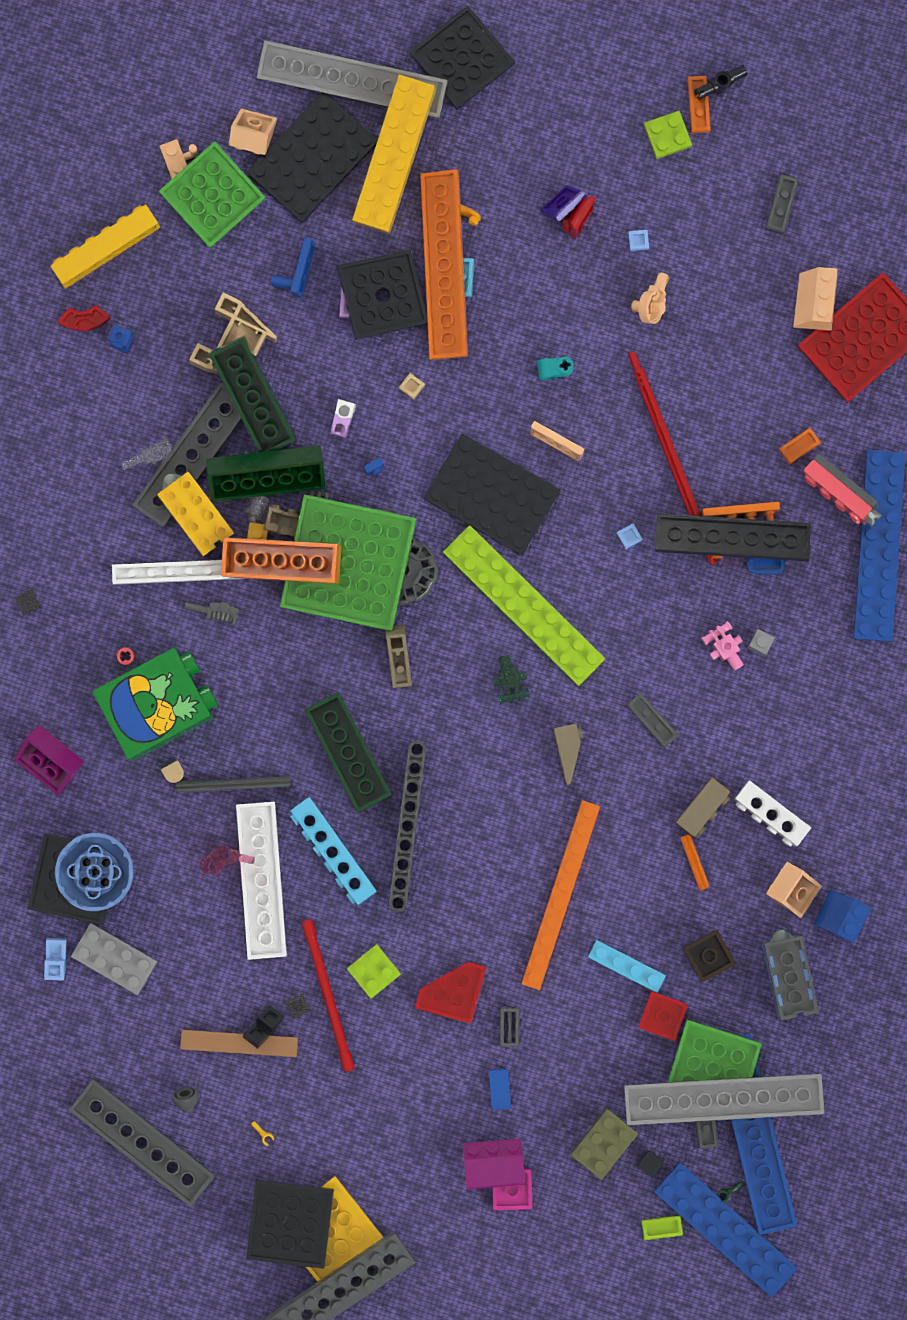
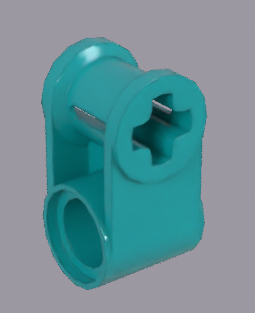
M569 357L537 360L539 380H551L570 376L574 370L573 361ZM563 363L569 366L568 370L564 371L562 368Z

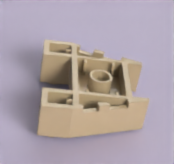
M224 292L222 293L215 307V314L230 322L217 348L245 335L257 357L265 339L274 343L277 342V336L250 312L240 300ZM197 343L189 359L190 364L206 372L219 374L209 356V353L213 350Z

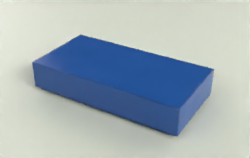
M508 1069L489 1070L491 1109L511 1108Z

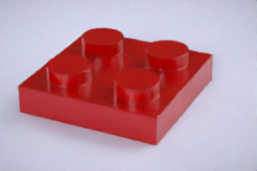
M651 991L638 1028L675 1041L688 1004Z

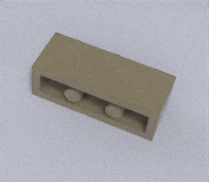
M712 777L675 824L690 834L691 837L700 836L706 829L705 823L708 820L712 821L718 814L717 808L720 805L724 806L728 802L730 791Z

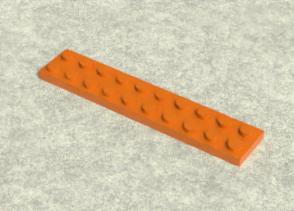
M455 169L421 173L429 359L440 360L468 357L459 171Z

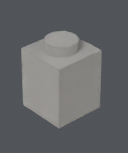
M757 629L747 649L765 657L775 637Z

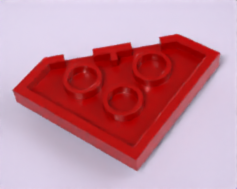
M467 962L424 986L419 991L415 1008L471 1024L486 967Z

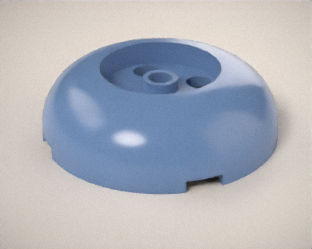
M88 833L73 839L59 854L55 867L56 883L61 894L75 907L87 911H101L119 903L128 893L134 875L133 862L127 849L115 838L101 833ZM85 858H89L91 860V864L89 866L83 865V860ZM104 859H109L110 865L108 867L102 865ZM97 868L99 875L94 876L93 870ZM85 877L90 880L87 886L82 884V879ZM104 878L109 880V885L106 887L101 884V880Z

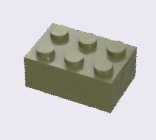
M606 1107L570 1154L602 1180L638 1133Z

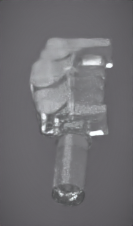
M164 437V440L157 444H153L145 449L141 448L140 455H136L121 463L123 470L138 463L140 464L142 461H145L147 465L163 462L172 450L168 439Z

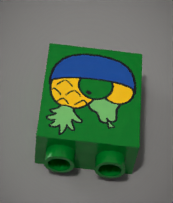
M174 647L92 691L128 760L133 762L214 719L210 709L216 707L218 703L208 685L198 689L192 678V675L200 672V669L190 651L180 655L179 651Z

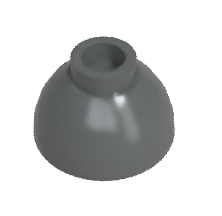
M182 1087L172 1094L173 1103L179 1109H182L184 1113L192 1112L199 1099V1092L193 1087Z

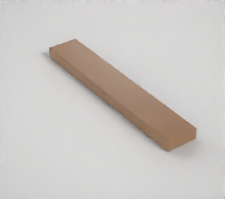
M182 1030L180 1049L297 1057L298 1037L270 1035L257 1049L243 1038L242 1033Z

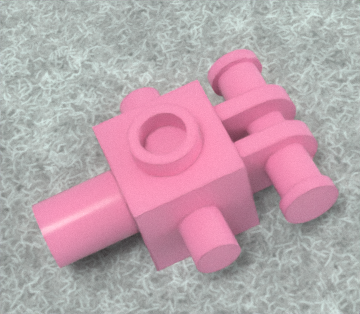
M726 621L722 626H716L715 631L710 630L709 634L701 637L705 645L714 640L715 643L712 647L715 651L710 653L711 658L715 660L720 657L722 662L727 659L735 671L744 665L737 655V652L740 651L738 645L743 641L739 635L734 639L731 634L725 635V632L732 630V626Z

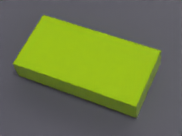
M680 1215L641 1220L644 1240L683 1235Z

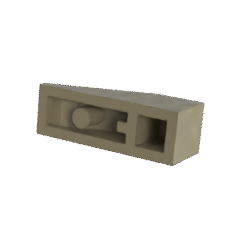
M404 624L395 625L392 631L386 630L393 688L412 686Z
M577 724L553 729L566 786L571 784L581 743L580 739L583 738L581 727L577 728Z

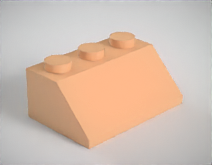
M818 267L799 274L794 328L832 330L838 278L836 268Z

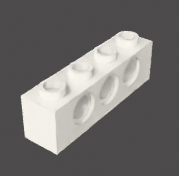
M750 780L747 781L734 798L737 802L735 805L744 812L748 810L752 813L751 817L755 821L765 823L768 831L774 835L778 833L783 837L782 841L790 847L792 845L798 846L811 829L809 825ZM753 798H757L761 802L758 809L751 806ZM768 810H773L776 813L775 820L771 821L767 818L766 813ZM786 821L791 824L790 832L783 831V822Z

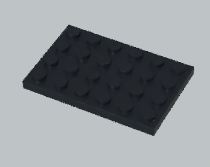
M321 93L271 145L266 154L262 155L247 171V174L298 221L303 223L376 146L378 140L328 94Z
M461 434L423 499L523 556L560 493V489L468 436Z

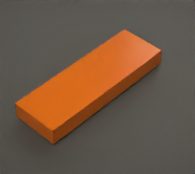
M707 76L688 77L691 134L709 133L711 129L708 96L698 100L697 96L699 94L696 96L694 94V89L707 84Z

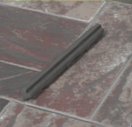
M286 776L185 781L176 783V791L197 792L290 787L291 780L290 777Z

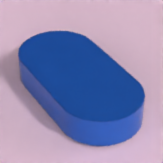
M748 558L746 562L747 570L752 574L777 575L785 567L784 560Z

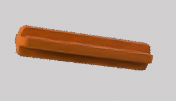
M691 835L682 836L681 842L699 890L709 888V883Z

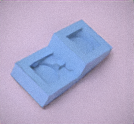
M47 938L44 980H64L67 939Z

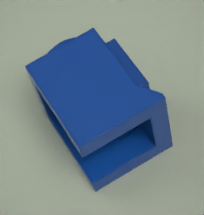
M114 325L108 338L110 347L128 353L134 335L132 331Z

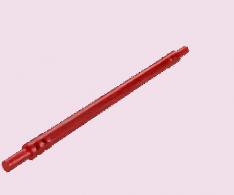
M631 352L628 356L634 369L633 374L688 515L701 516L644 368H641L636 353ZM706 555L710 565L717 563L716 558L711 559V555Z

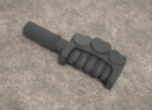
M190 602L185 604V609L207 614V619L229 622L234 626L237 623L239 609L231 606L229 603L221 602L219 604L218 602H211L209 607Z

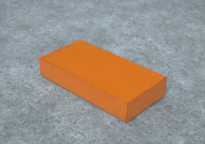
M810 427L779 448V451L790 465L820 445L821 441Z

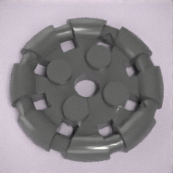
M416 538L412 539L410 551L412 548L419 551L417 555L412 552L409 553L407 562L409 573L404 576L399 599L400 605H407L412 601L418 602L425 598L432 591L431 587L433 583L436 584L438 577V565L435 564L434 558L436 557L425 543L418 542ZM427 561L428 567L423 568L421 562ZM422 577L427 579L424 585L419 583ZM413 588L414 593L407 595L405 589Z

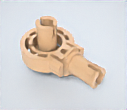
M658 273L655 284L649 286L648 291L642 294L640 301L634 300L632 302V311L634 313L639 312L643 323L656 324L665 312L666 292L664 290L669 281V277L665 273Z

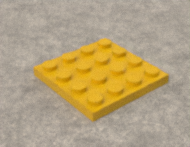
M336 1176L322 1186L334 1189L325 1268L306 1267L317 1282L384 1238Z

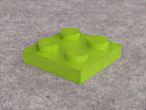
M680 111L644 123V128L656 159L692 147Z
M377 944L347 968L370 998H373L401 975Z

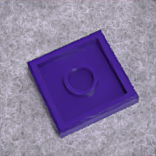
M566 185L540 211L544 216L560 221L586 197V194L582 190Z

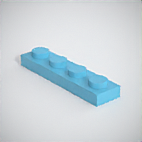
M596 940L588 958L658 993L666 975Z

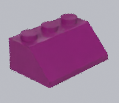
M38 726L26 737L14 759L58 796L75 777L84 763L79 756L41 726Z
M521 1138L463 1143L467 1190L525 1185Z

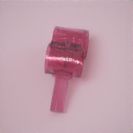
M220 846L201 860L200 869L206 874L218 875L228 864H233L236 861L253 864L255 857L239 854L233 847ZM228 850L229 857L225 859L224 854ZM213 861L214 867L210 870L209 864Z

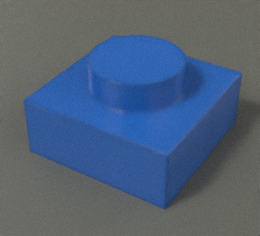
M381 457L364 466L368 476L371 474L376 476L383 471L382 468L385 466Z

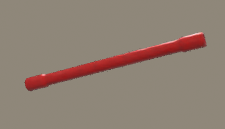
M313 920L301 922L340 1053L339 1057L343 1071L354 1070V1063L347 1046L322 959Z

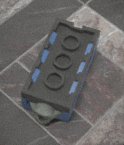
M777 930L769 942L762 943L778 1020L796 1018V1013H800L802 1016L819 1013L803 936L794 937L785 930Z

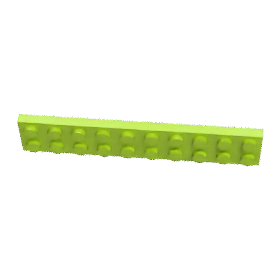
M470 525L443 551V554L578 687L605 660Z

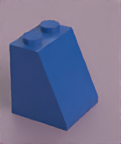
M830 890L813 925L847 943H854L872 908L856 899Z

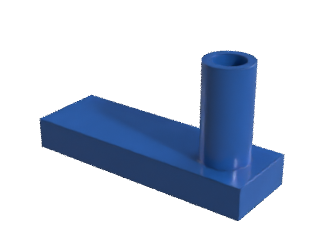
M304 239L294 279L274 275L271 283L272 286L291 290L290 292L294 297L302 298L316 247L312 239Z

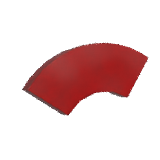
M97 305L86 311H75L69 307L57 322L70 330L90 331L101 327L111 317Z

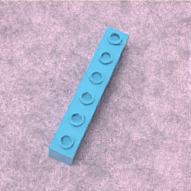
M310 797L290 810L293 814L290 816L296 825L300 824L304 829L302 834L306 840H312L315 844L313 847L314 851L319 857L322 855L325 858L326 862L324 865L330 873L332 871L335 872L337 875L336 882L341 888L345 886L349 892L346 896L352 904L356 902L357 905H360L377 892ZM307 816H314L315 824L313 826L305 824ZM319 831H324L327 835L326 840L323 842L316 840V834ZM330 847H336L338 850V854L334 858H330L327 855V850ZM343 862L349 865V870L345 874L340 873L338 870L339 864ZM351 879H359L360 887L358 889L350 887Z

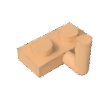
M177 139L160 145L172 179L187 166L186 160L198 156V150L194 144L189 146V152L182 153Z

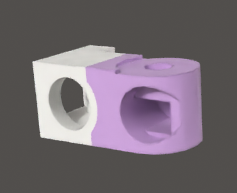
M338 399L331 434L346 438L356 404Z

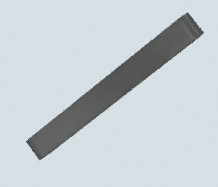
M413 741L408 748L389 900L391 909L396 912L403 911L407 906L426 755V747L421 741ZM414 745H421L423 751L421 754L415 755L412 753V747ZM418 764L420 772L412 774L409 771L410 766ZM416 783L418 790L415 793H409L407 791L408 784ZM407 802H413L416 805L413 812L409 813L405 810ZM405 821L413 823V829L409 832L404 831L402 828ZM403 840H408L411 843V847L407 851H403L400 848V843ZM405 859L408 861V868L406 870L398 868L399 860ZM399 878L406 881V887L401 890L395 886V882ZM395 898L403 899L404 905L402 908L396 909L393 906Z

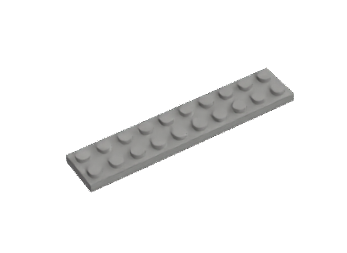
M265 40L257 73V79L389 107L400 74L436 87L428 116L440 118L448 80Z
M821 1074L624 1085L627 1125L824 1114Z

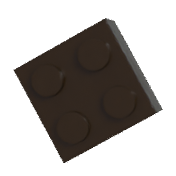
M717 929L682 947L685 956L701 983L736 964Z

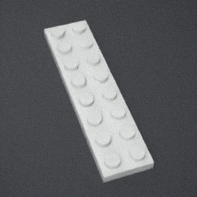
M275 802L236 805L248 960L287 956Z

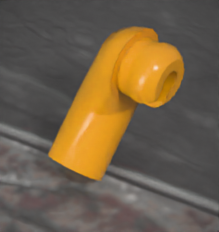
M460 204L461 215L469 218V223L476 226L481 221V215L473 209Z

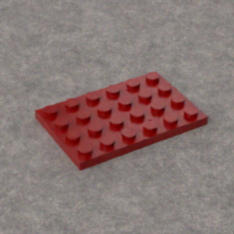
M881 273L833 315L832 330L816 329L797 346L847 403L907 352V298L884 273Z

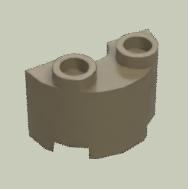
M270 504L267 510L264 530H268L272 534L288 535L295 538L300 514H298L297 510L287 509L285 512L281 510V506Z

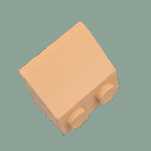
M241 108L231 126L229 146L265 155L271 143L277 118Z
M786 862L766 894L802 918L822 886L803 870Z

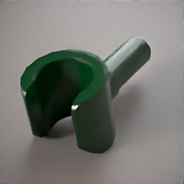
M740 1182L727 1190L720 1189L717 1195L721 1193L727 1194V1197L722 1199L721 1202H726L729 1199V1195L743 1187V1184Z

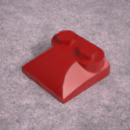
M591 196L583 199L572 209L571 215H566L561 224L564 226L563 231L567 232L573 239L577 238L593 211L596 197Z

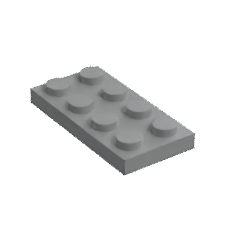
M93 923L89 924L71 955L72 958L136 995H139L158 962Z

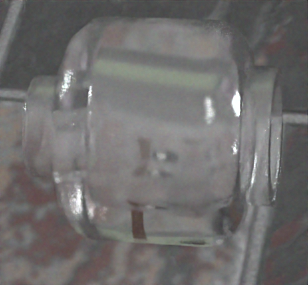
M264 496L248 498L243 511L248 516L247 520L258 523L259 520L265 521L267 510L270 506L269 499Z

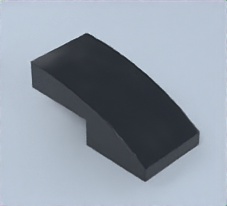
M269 1005L257 1017L256 1022L244 1032L243 1038L258 1049L279 1026L284 1016Z

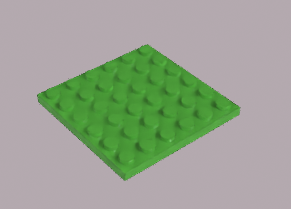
M304 495L294 542L341 545L339 584L285 581L280 607L392 631L417 518Z

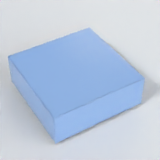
M647 230L628 232L630 251L649 250Z
M634 523L617 532L625 549L643 540Z

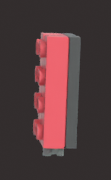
M819 453L804 469L806 482L813 488L817 486L821 491L820 494L827 500H830V498L834 500L835 506L840 511L844 512L846 510L850 515V519L856 524L862 523L865 525L868 523L872 527L875 524V520L882 516L877 512L879 509L878 501Z

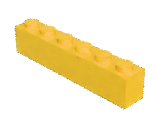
M147 205L136 207L132 214L127 217L122 216L113 226L103 228L96 237H89L85 244L72 248L68 255L58 257L53 261L51 268L65 289L160 228Z

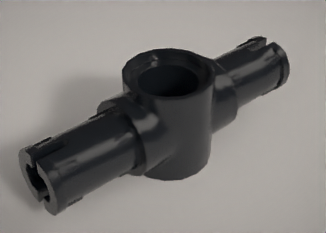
M740 65L730 72H718L714 78L707 81V84L694 89L695 96L699 94L697 99L701 100L710 94L724 93L735 81L748 75L747 70H743L745 66ZM717 80L723 81L724 85L719 84Z

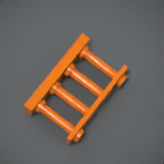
M769 502L705 508L701 513L702 516L738 518L737 516L745 515L747 519H755L757 517L756 514L764 513L766 520L774 521L775 512L780 510V503ZM711 555V559H713V558H716V559L723 558L722 556H712V555Z

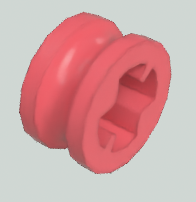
M122 648L117 653V659L123 665H131L135 660V654L129 648ZM123 652L126 654L128 652L131 653L129 661L126 659L124 661L121 660Z

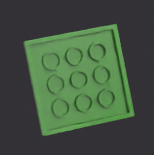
M215 141L159 190L162 197L209 248L213 247L266 199Z
M687 1020L668 1083L752 1078L762 1043Z

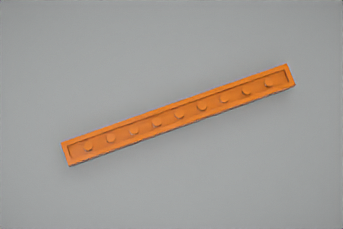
M581 801L521 983L522 985L537 990L541 988L600 809L598 805Z

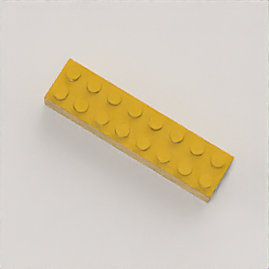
M399 74L352 219L354 223L390 234L436 92L434 85Z

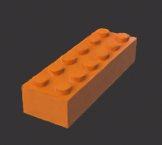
M223 538L221 576L339 584L341 545Z

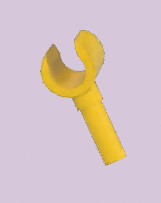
M254 1121L251 1125L260 1133L263 1143L269 1146L264 1139L270 1136L274 1140L273 1134L265 1132Z

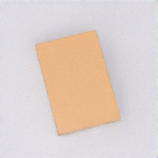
M533 422L530 431L532 436L577 461L581 460L584 448L538 422Z

